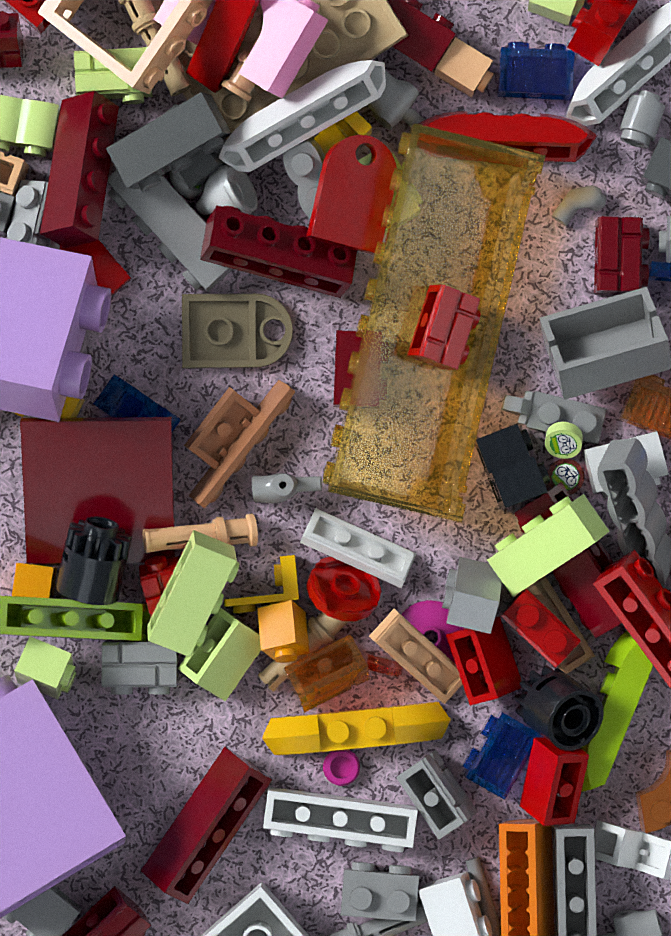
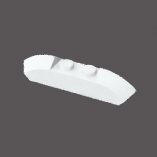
M671 1L655 11L607 53L599 66L594 65L586 73L576 88L566 114L567 118L585 126L601 123L671 61Z
M366 60L339 66L284 96L283 99L281 98L246 119L233 131L223 145L219 159L237 171L251 172L381 97L386 87L385 63Z

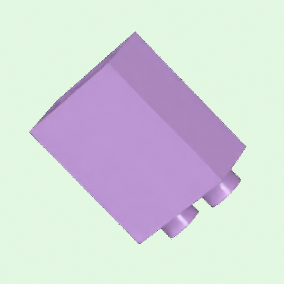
M0 237V410L59 422L66 397L77 399L84 397L90 379L92 357L90 354L80 353L86 330L100 333L104 330L111 305V289L97 286L92 256Z
M10 675L0 677L1 919L123 845L126 839L125 833L33 679L17 688Z

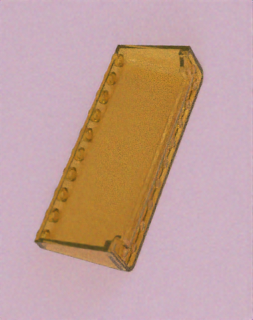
M414 123L410 133L403 132L400 139L398 154L404 155L401 169L394 168L389 190L395 191L393 205H386L384 209L381 227L387 228L384 242L378 241L376 244L373 263L379 264L376 278H369L364 300L370 301L367 315L361 314L359 318L356 336L362 338L359 352L352 351L347 373L353 374L350 389L344 388L341 395L339 410H343L345 413L342 426L335 424L330 446L336 447L334 461L326 462L322 483L328 484L327 492L444 521L462 523L466 504L462 503L463 497H459V494H465L468 486H465L525 221L531 197L535 193L536 187L533 186L537 174L540 175L542 173L545 155ZM429 285H447L460 292L480 298L478 309L481 312L480 320L476 328L470 331L466 343L469 345V354L465 363L459 365L458 370L440 369L407 356Z

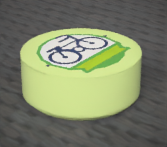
M557 422L548 428L545 447L551 455L561 459H568L576 456L581 451L583 434L576 425L569 422Z

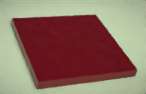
M172 417L60 418L59 422L42 418H21L20 433L27 564L61 563L70 523H78L79 520L85 521L87 517L91 516L111 519L118 523L119 528L125 529V534L132 536L127 563H145L147 559L159 555L166 556L167 559L175 557V549L145 553L142 537L143 529L175 527Z

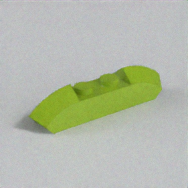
M0 595V635L147 642L148 640L147 625L151 616L147 604L115 602L109 605H92L71 599Z
M625 631L618 638L604 662L616 668L614 673H606L599 692L605 694L602 700L604 714L601 727L595 737L588 744L581 747L582 750L589 754L581 792L594 789L606 783L653 667V664L628 631Z

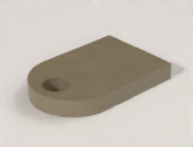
M256 293L182 294L183 369L262 368L280 360L289 349L293 336L292 321L288 311L276 299L268 295ZM277 320L284 325L285 334L280 340L271 341L265 337L263 331L269 321Z

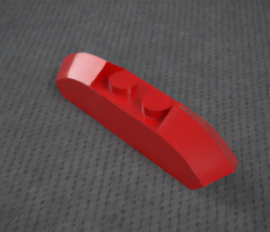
M454 111L425 119L410 129L418 148L428 158L576 162L587 152L597 137L594 132L580 123L565 117L540 113V116H530L524 113L509 116L494 115L489 112L467 114V111Z

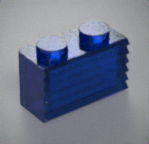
M509 42L508 47H501L499 52L497 97L570 101L573 96L575 52L572 50L567 51V46L564 44L551 43L544 45V49H530L529 43Z
M500 711L497 717L490 714L480 734L485 736V739L479 749L471 748L462 767L467 769L464 774L465 778L505 800L530 756L533 739L540 738L541 735L534 729Z

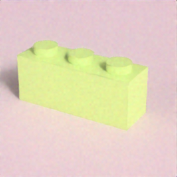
M584 494L574 501H571L566 496L549 508L553 514L552 516L544 520L541 515H538L522 526L525 534L516 538L512 533L494 545L498 552L487 559V561L512 597L610 532Z
M193 530L147 625L148 641L190 657L195 645L199 647L202 645L208 631L206 623L210 614L216 615L224 598V594L221 592L226 582H233L239 569L240 563L237 561L234 546Z

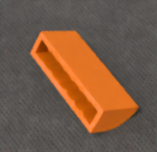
M518 819L499 823L501 936H555L552 825L543 826L536 819Z

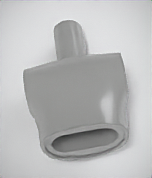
M385 70L386 87L381 97L367 105L377 122L383 127L392 130L401 120H404L411 127L424 121L425 119L411 108L419 95V91L411 83L398 80Z
M286 473L252 477V495L255 503H282L294 497L298 492L322 491L321 476L295 477Z
M656 909L620 911L613 915L615 932L598 935L664 936Z

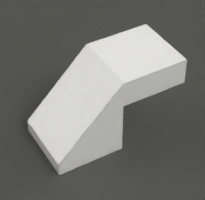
M597 820L594 831L595 859L671 880V840Z

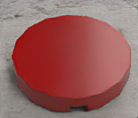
M331 556L321 559L311 570L306 585L309 598L317 609L331 618L350 622L368 618L376 609L382 592L377 577Z

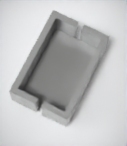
M647 287L539 318L545 349L555 371L564 400L671 369L668 337L659 315L657 316L656 308Z

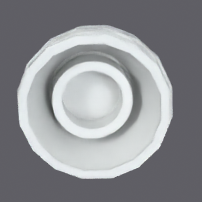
M228 164L219 167L209 176L205 183L203 194L196 203L198 212L203 216L211 215L217 205L233 206L247 214L254 212L258 206V199L248 175L245 172L235 170Z

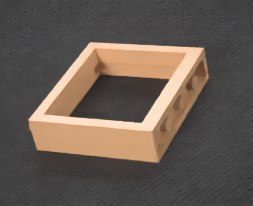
M46 0L37 13L132 88L150 94L158 81L162 82L165 75L164 72L173 58L179 56L184 50L186 39L193 29L203 22L207 15V9L213 0H179L133 70L70 22L84 0Z

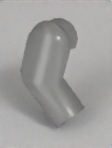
M593 185L571 189L553 213L552 218L567 226L578 209L601 210L606 204V196L600 188Z

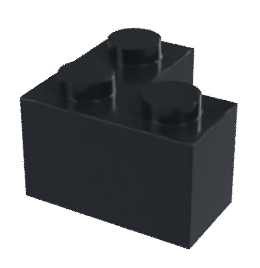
M514 424L474 440L500 510L548 492L545 486L550 483L548 472L543 462L536 463L535 458L530 457L528 451L533 450V445L526 429L520 431L518 424Z

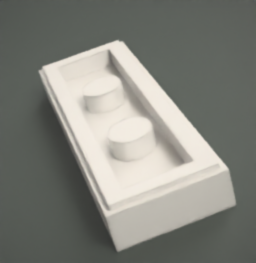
M315 508L300 543L399 588H402L416 557V553L317 508Z

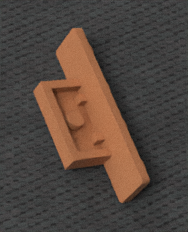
M278 380L257 408L229 387L184 444L186 448L211 466L190 492V498L203 508L218 499L223 491V485L228 478L238 472L245 464L246 455L254 445L264 440L268 434L269 426L274 419L289 408L292 401L291 398L295 394L294 389Z

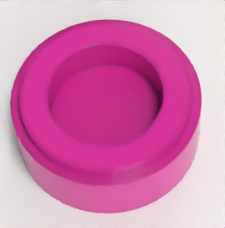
M349 749L331 751L323 762L324 775L332 784L338 786L348 785L359 775V759Z

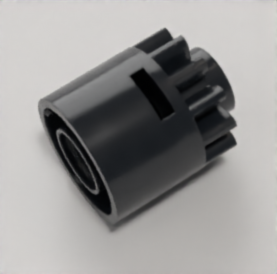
M91 516L87 517L85 521L71 522L56 583L58 592L69 599L86 604L109 605L117 602L121 592L132 536L125 534V529L119 528L117 522L104 517Z
M545 665L542 669V675L532 670L530 672L531 679L528 682L521 681L519 683L523 689L522 694L515 695L514 699L521 705L516 708L515 712L523 718L527 725L559 749L572 751L588 744L598 733L603 721V705L599 697L559 668L553 670Z

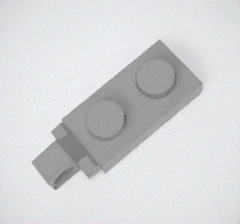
M525 391L524 399L505 395L501 407L503 411L519 414V424L542 432H547L548 428L557 422L572 423L582 431L583 442L595 445L599 443L607 410L606 408L570 399L564 400L562 397L538 391Z

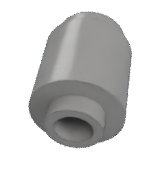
M641 90L638 95L630 96L620 126V131L622 132L621 141L635 147L648 148L650 141L655 140L665 110V105L659 102L661 98L659 95Z

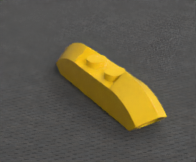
M439 702L270 718L262 739L274 755L407 744L442 739L451 719Z

